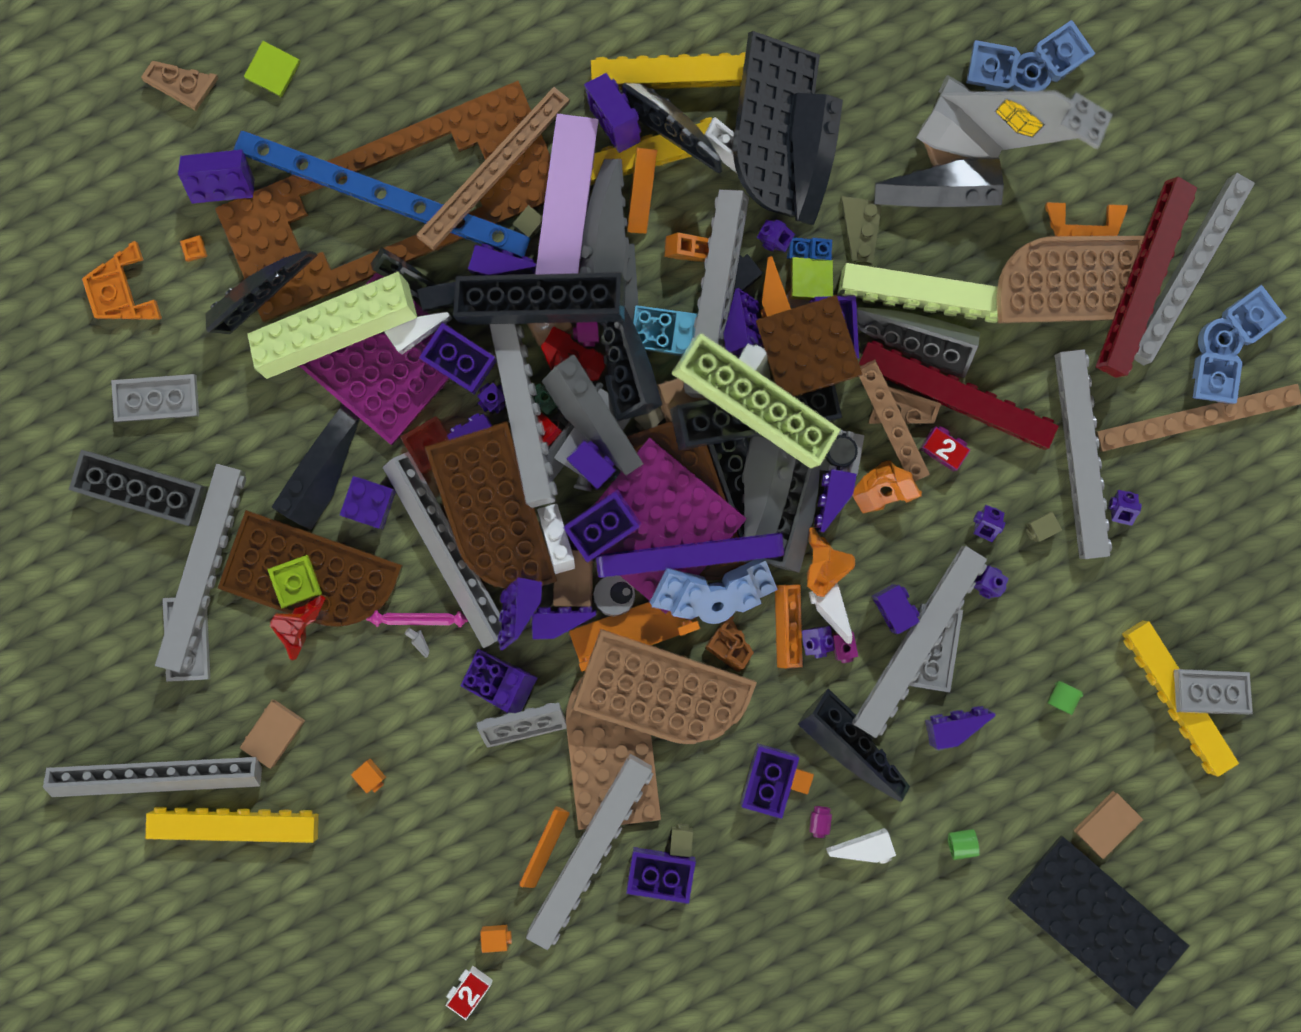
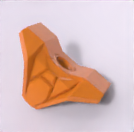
M885 461L862 477L854 487L852 496L864 514L883 510L885 504L898 500H904L907 503L921 497L922 492L915 484L911 472L896 467L892 461ZM884 486L892 489L885 494L881 492V488Z
M812 527L809 528L808 542L813 549V563L810 565L807 573V587L817 596L824 597L837 582L854 569L855 558L851 554L833 550L824 537H820L816 529Z

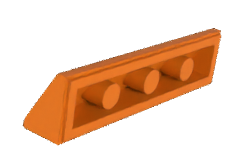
M636 147L626 231L630 233L647 234L657 157L656 149Z
M800 584L776 585L778 589L775 591L777 667H803Z
M558 806L554 808L520 881L521 887H536L568 819V811Z

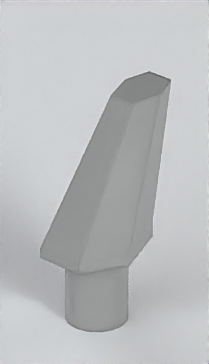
M408 628L405 635L412 639L411 644L427 658L430 650L420 630L415 632Z

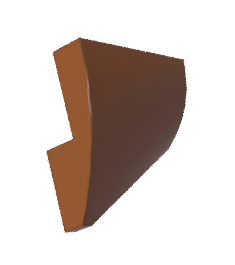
M732 615L721 623L705 649L736 672H739L745 668L754 652L750 645L745 642L742 631L737 629L733 621L734 616Z

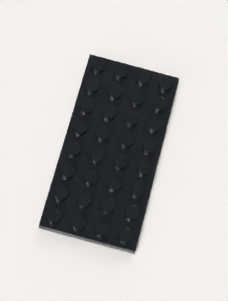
M1060 835L1008 897L1014 905L1135 1009L1141 1005L1190 947L1188 943L1062 835Z

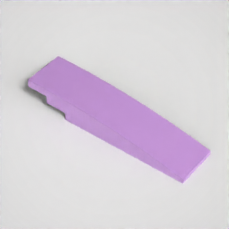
M557 114L536 274L579 273L599 119Z

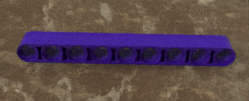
M772 533L599 554L596 556L598 577H611L779 557L785 555L782 533Z

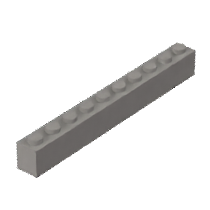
M1239 173L1226 180L1153 307L1154 311L1147 322V329L1140 341V348L1135 355V361L1146 365L1154 360L1255 184L1253 181Z
M719 190L718 197L715 199L716 212L711 222L713 230L712 236L708 240L709 253L708 257L705 258L706 271L705 277L701 280L702 294L698 299L699 312L698 317L694 321L695 335L692 338L693 340L702 333L723 349L725 344L723 333L733 297L749 197L744 191ZM684 382L686 394L695 398L708 399Z
M490 324L526 503L533 508L556 502L557 488L550 476L553 474V469L546 457L549 454L547 443L543 442L542 438L545 431L542 422L539 423L538 415H541L538 403H535L534 396L537 393L535 385L531 384L530 376L533 374L530 364L526 362L528 350L522 342V338H524L523 328L519 324Z
M1085 349L1060 352L1055 355L1079 559L1108 557L1112 551V543L1108 539L1107 531H1109V521L1105 517L1107 502L1103 498L1102 490H1104V480L1100 477L1102 461L1098 457L1097 449H1099V439L1095 436L1097 420L1093 416L1094 398L1090 395L1092 380L1087 371L1089 357L1085 354Z
M408 451L392 458L383 466L386 475L482 647L485 648L498 641V634L501 630L499 611L480 577L470 570L464 562L457 547L451 525L410 452Z
M220 464L215 466L155 666L182 673L186 672V669H189L191 666L192 657L190 655L192 649H195L198 643V637H196L198 629H201L204 623V617L202 616L204 608L207 609L209 606V592L216 583L215 573L222 563V549L228 543V529L233 526V513L240 503L239 493L246 484L245 472Z
M961 546L918 617L920 622L912 626L852 721L854 725L875 738L878 734L881 736L887 727L886 721L897 712L898 707L896 705L900 699L904 700L909 692L908 686L911 681L915 682L920 675L919 668L930 659L931 653L929 652L933 646L936 647L943 637L941 633L944 628L948 629L954 619L952 615L963 606L965 602L963 598L966 593H970L976 584L974 582L977 575H982L987 567L985 564L986 558L967 546Z
M629 754L527 930L526 939L546 950L549 949L551 944H556L560 936L558 933L560 928H565L569 922L571 909L575 910L581 900L579 898L581 892L587 891L591 883L589 878L592 873L596 874L601 866L600 859L603 855L607 856L612 847L610 845L613 837L617 838L622 830V827H620L623 820H628L632 813V804L634 802L637 803L641 798L643 785H648L653 777V773H651L652 765Z
M256 757L54 767L46 768L43 788L51 797L260 787L262 766Z

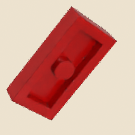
M541 413V415H538L539 423L542 422L545 431L542 438L543 442H546L547 446H549L562 431Z

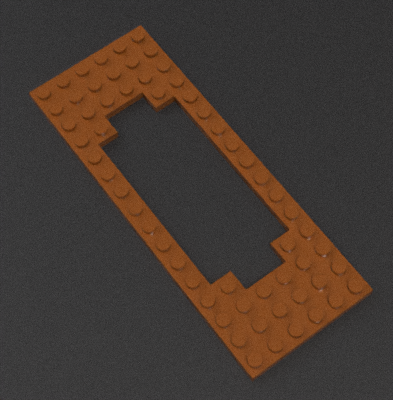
M515 81L330 159L327 162L359 173L451 133L459 152L479 144L486 160L531 112V109L519 81ZM542 135L530 145L481 198L482 207L470 211L468 214L494 224H499L520 215L528 205L535 209L545 204L551 156ZM292 175L254 191L253 198L235 199L215 208L244 279L278 260L301 252L290 223L308 216L301 197L325 186ZM461 220L457 224L456 228L463 227L465 221ZM449 233L432 250L416 234L384 249L405 262H410L464 238ZM379 250L333 270L330 268L325 253H318L315 259L258 309L262 322L265 323L372 278L376 272L372 270L371 262Z

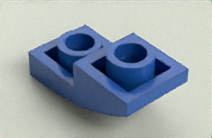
M793 237L787 248V259L797 257L831 260L832 240Z

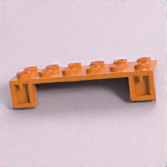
M650 602L631 608L625 614L615 617L609 616L570 630L569 634L580 662V669L583 672L586 670L600 629L651 646L678 635L682 636L696 631L700 627L696 617L690 620L672 616L671 611L665 614L662 610L652 607Z

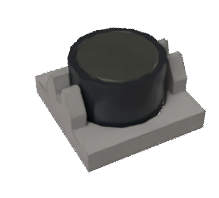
M840 430L826 457L820 464V470L829 471L834 469L858 475L864 435Z

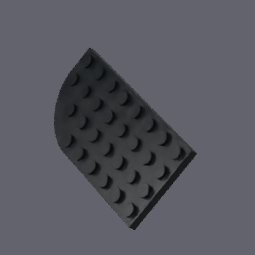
M751 31L748 33L734 133V165L742 186L758 205L768 211L794 218V193H796V187L792 179V174L795 173L794 161H791L793 141H790L795 93L815 94L820 55Z

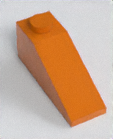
M683 233L666 236L664 257L705 262V258L708 257L709 238Z
M772 256L768 257L762 297L764 309L760 310L763 318L791 309Z

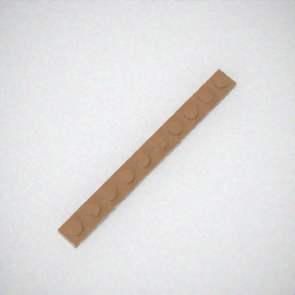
M553 87L417 233V237L434 250L555 120L557 114H560L567 107L570 99Z
M1298 384L1237 398L1236 404L1219 402L1098 431L1095 434L1099 439V450L1103 452L1301 404V394Z

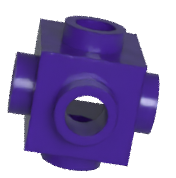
M766 220L757 239L769 251L775 249L786 252L795 234L780 220H775V222Z
M487 383L479 390L480 394L477 396L480 401L478 404L485 412L489 410L492 414L495 412L499 413L506 407L503 387L501 385L496 386L494 383L491 385ZM491 394H495V399L493 401L488 400V397Z
M1118 490L1115 496L1111 497L1108 508L1111 509L1112 521L1131 526L1140 514L1142 507L1141 503H1139L1138 494Z
M985 505L982 511L978 510L975 514L973 534L993 542L998 533H1001L1005 527V522H1003L1005 513L997 508Z
M987 566L982 575H977L974 582L976 584L974 588L985 598L1001 597L1006 590L1009 578L1004 576L1001 570Z
M831 626L802 630L803 646L806 655H814L815 658L826 657L827 652L835 650Z

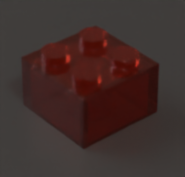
M435 416L400 438L420 472L427 474L432 471L425 447L448 440L447 435L449 433L440 418Z

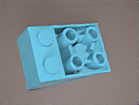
M636 305L633 323L645 350L683 356L695 335L694 321L698 314Z

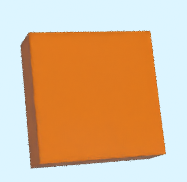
M200 235L180 241L187 262L207 257L203 239Z
M796 768L791 789L808 795L814 774Z

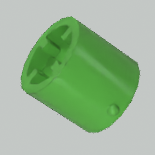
M1057 681L1047 703L1073 715L1080 698L1083 697V692Z
M974 829L948 833V844L953 860L979 856V844Z

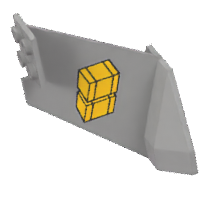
M947 75L939 90L941 94L916 138L934 149L968 158L999 157L1001 150L1077 138L1097 149L1112 114L1078 93H1075L1072 100L1056 91L971 92L964 84Z

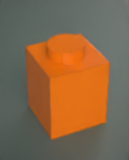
M371 758L351 774L366 794L371 790L375 793L384 785L382 780L386 778Z
M507 925L484 926L480 931L482 953L507 951L509 944H512V932L508 931Z

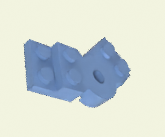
M1072 20L1037 43L1033 52L1022 55L1015 47L975 40L966 83L985 86V90L1007 92L1011 88L1015 92L1044 91L1051 81L1058 82L1093 57L1095 52ZM1027 71H1032L1035 77H1029Z
M1262 285L1223 311L1222 318L1207 323L1201 329L1198 336V346L1202 354L1195 358L1192 378L1195 379L1193 398L1230 404L1237 403L1242 361L1236 355L1241 351L1243 345L1256 342L1286 319V316ZM1219 335L1223 336L1224 344L1219 342Z
M765 558L755 559L726 573L722 579L723 583H712L707 585L703 576L666 569L650 600V604L654 608L671 611L672 616L690 620L699 616L706 623L717 624L729 619L735 611L745 612L762 604L760 598L778 589Z

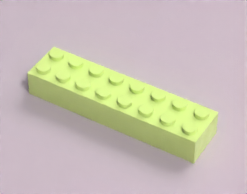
M846 263L841 270L837 293L840 296H856V298L863 299L862 302L871 304L875 303V301L883 302L884 306L895 307V304L903 305V308L908 310H915L916 307L923 308L924 312L927 313L942 311L947 316L961 314L965 315L964 318L972 320L980 317L985 318V321L990 323H997L998 320L996 286Z
M396 272L248 333L254 368L268 379L416 319L417 314L409 284L399 272Z
M702 333L692 340L672 372L673 375L809 468L819 466L841 430Z

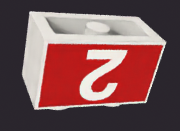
M474 966L469 971L467 969L464 970L458 979L461 981L458 987L453 986L446 996L448 998L446 1006L465 1020L470 1016L493 981Z

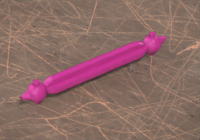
M374 611V614L366 619L376 625V627H379L381 623L387 625H451L455 623L458 627H462L464 623L468 622L466 616L461 611H458L455 616L450 613H386L382 615L378 611Z

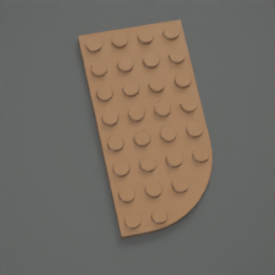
M1053 236L1040 238L1025 244L1009 258L1000 275L997 287L998 323L1113 320L1144 236Z
M600 629L572 709L671 742L696 744V742L718 738L740 720L749 705L757 682Z
M581 678L571 693L566 710V728L578 830L588 827L629 754L652 765L651 773H653V777L648 785H643L641 798L637 803L634 802L632 804L630 817L627 821L623 820L621 825L661 820L651 735L573 710L572 705L581 684Z

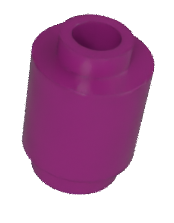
M814 806V811H811L809 832L813 833V837L825 838L826 835L830 834L832 820L830 808Z

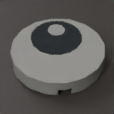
M621 576L605 577L595 587V604L605 615L615 617L625 614L634 604V587Z

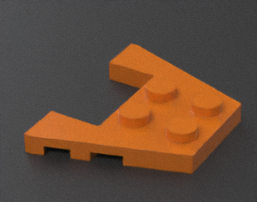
M1047 202L1045 208L1049 214L1050 225L1054 230L1055 236H1118L1128 205H1108L1106 226L1066 225V203Z
M131 242L122 252L119 251L111 260L105 264L102 263L82 278L94 318L162 319L157 301L155 300L135 306L123 269L124 266L143 260L138 242Z

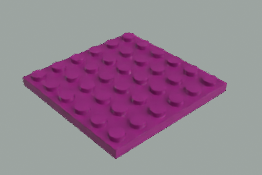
M376 272L367 284L384 278V276ZM413 301L417 317L430 315L427 312H423L422 308ZM436 331L404 354H400L385 332H381L299 366L392 446L450 379L419 358Z
M651 438L637 452L643 465L628 475L621 472L595 503L597 504L618 489L641 522L639 528L601 554L730 539L747 519ZM707 565L672 570L699 575ZM666 570L619 576L648 600H651ZM660 609V610H662L665 614L669 611V610Z

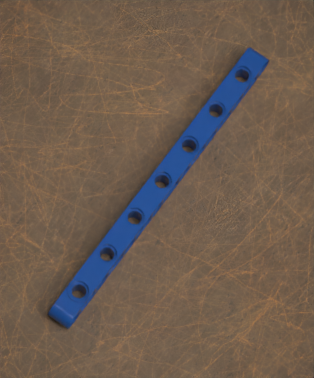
M240 131L233 149L243 150L247 158L425 224L443 206V204L245 131ZM264 148H269L268 154L261 155ZM308 162V167L305 170H300V165ZM346 176L347 182L342 185L339 184V179ZM380 191L387 192L383 199L377 198ZM425 205L426 209L423 213H416L418 206ZM467 214L462 219L465 221L463 227H455L450 232L479 244L490 245L498 251H509L517 258L525 255L530 242V238L526 235ZM503 234L504 239L501 242L493 241L494 236Z

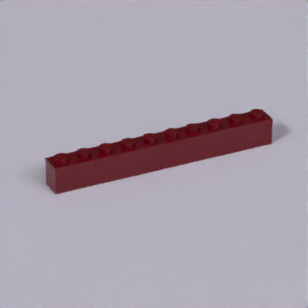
M1180 177L1166 180L1096 364V368L1115 378L1128 376L1132 370V363L1139 351L1142 336L1146 332L1147 322L1154 311L1153 306L1161 292L1160 287L1168 273L1169 263L1174 257V250L1181 238L1184 223L1188 219L1189 209L1195 200L1197 187Z
M876 341L865 344L858 360L859 365L862 366L875 360L884 380L924 398L941 403V405L1042 450L1050 448L1059 427L1054 424L1053 419L1045 416L1040 418L1035 415L1034 411L1023 408V410L1015 407L1016 403L1010 400H999L996 394L989 391L983 393L974 384L967 383L965 385L959 382V378L948 374L945 376L940 374L939 369L932 366L928 368L922 366V362L917 359H906L902 357L903 354L893 349L888 351L883 348L884 345Z

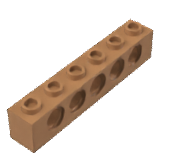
M873 360L860 366L863 374L860 379L904 470L912 473L914 482L930 475L876 361Z

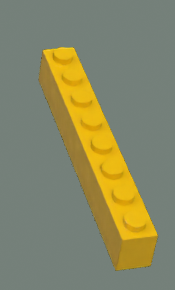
M746 52L739 55L721 53L719 56H710V54L704 53L696 57H690L688 54H681L678 57L659 55L657 58L638 56L636 59H628L625 56H619L616 59L598 57L595 60H591V77L593 80L607 73L611 80L615 79L619 90H623L622 85L624 83H640L652 89L741 86Z
M705 118L695 125L705 134L712 118ZM661 135L643 136L640 143L621 153H618L613 146H607L602 148L601 152L594 153L591 185L595 184L604 159H622L623 176L632 174L634 171L636 147L657 150L655 167L688 158L691 155Z
M1142 620L1123 632L1124 644L1136 655L1134 657L1136 663L1146 671L1147 675L1145 676L1152 686L1155 685L1158 690V698L1161 702L1167 704L1170 717L1179 723V731L1184 738H1188L1191 742L1190 748L1203 761L1201 765L1206 773L1219 777L1238 765L1239 762L1208 713L1176 712L1174 670L1179 669L1150 621Z
M155 807L154 810L146 814V839L314 843L318 839L319 814H312L311 810H302L300 813H292V810H279V813H271L269 809H261L258 812H250V809H238L237 812H229L227 808H220L214 812L208 811V808H196L195 811H188V808L179 807L175 808V811L167 810V807Z

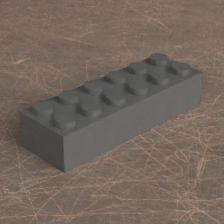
M81 450L69 490L187 526H197L208 487L98 453Z

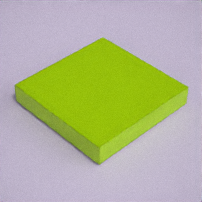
M262 41L244 78L282 98L301 61Z
M792 257L791 299L812 300L814 297L833 296V260Z
M308 555L267 569L281 609L322 594Z

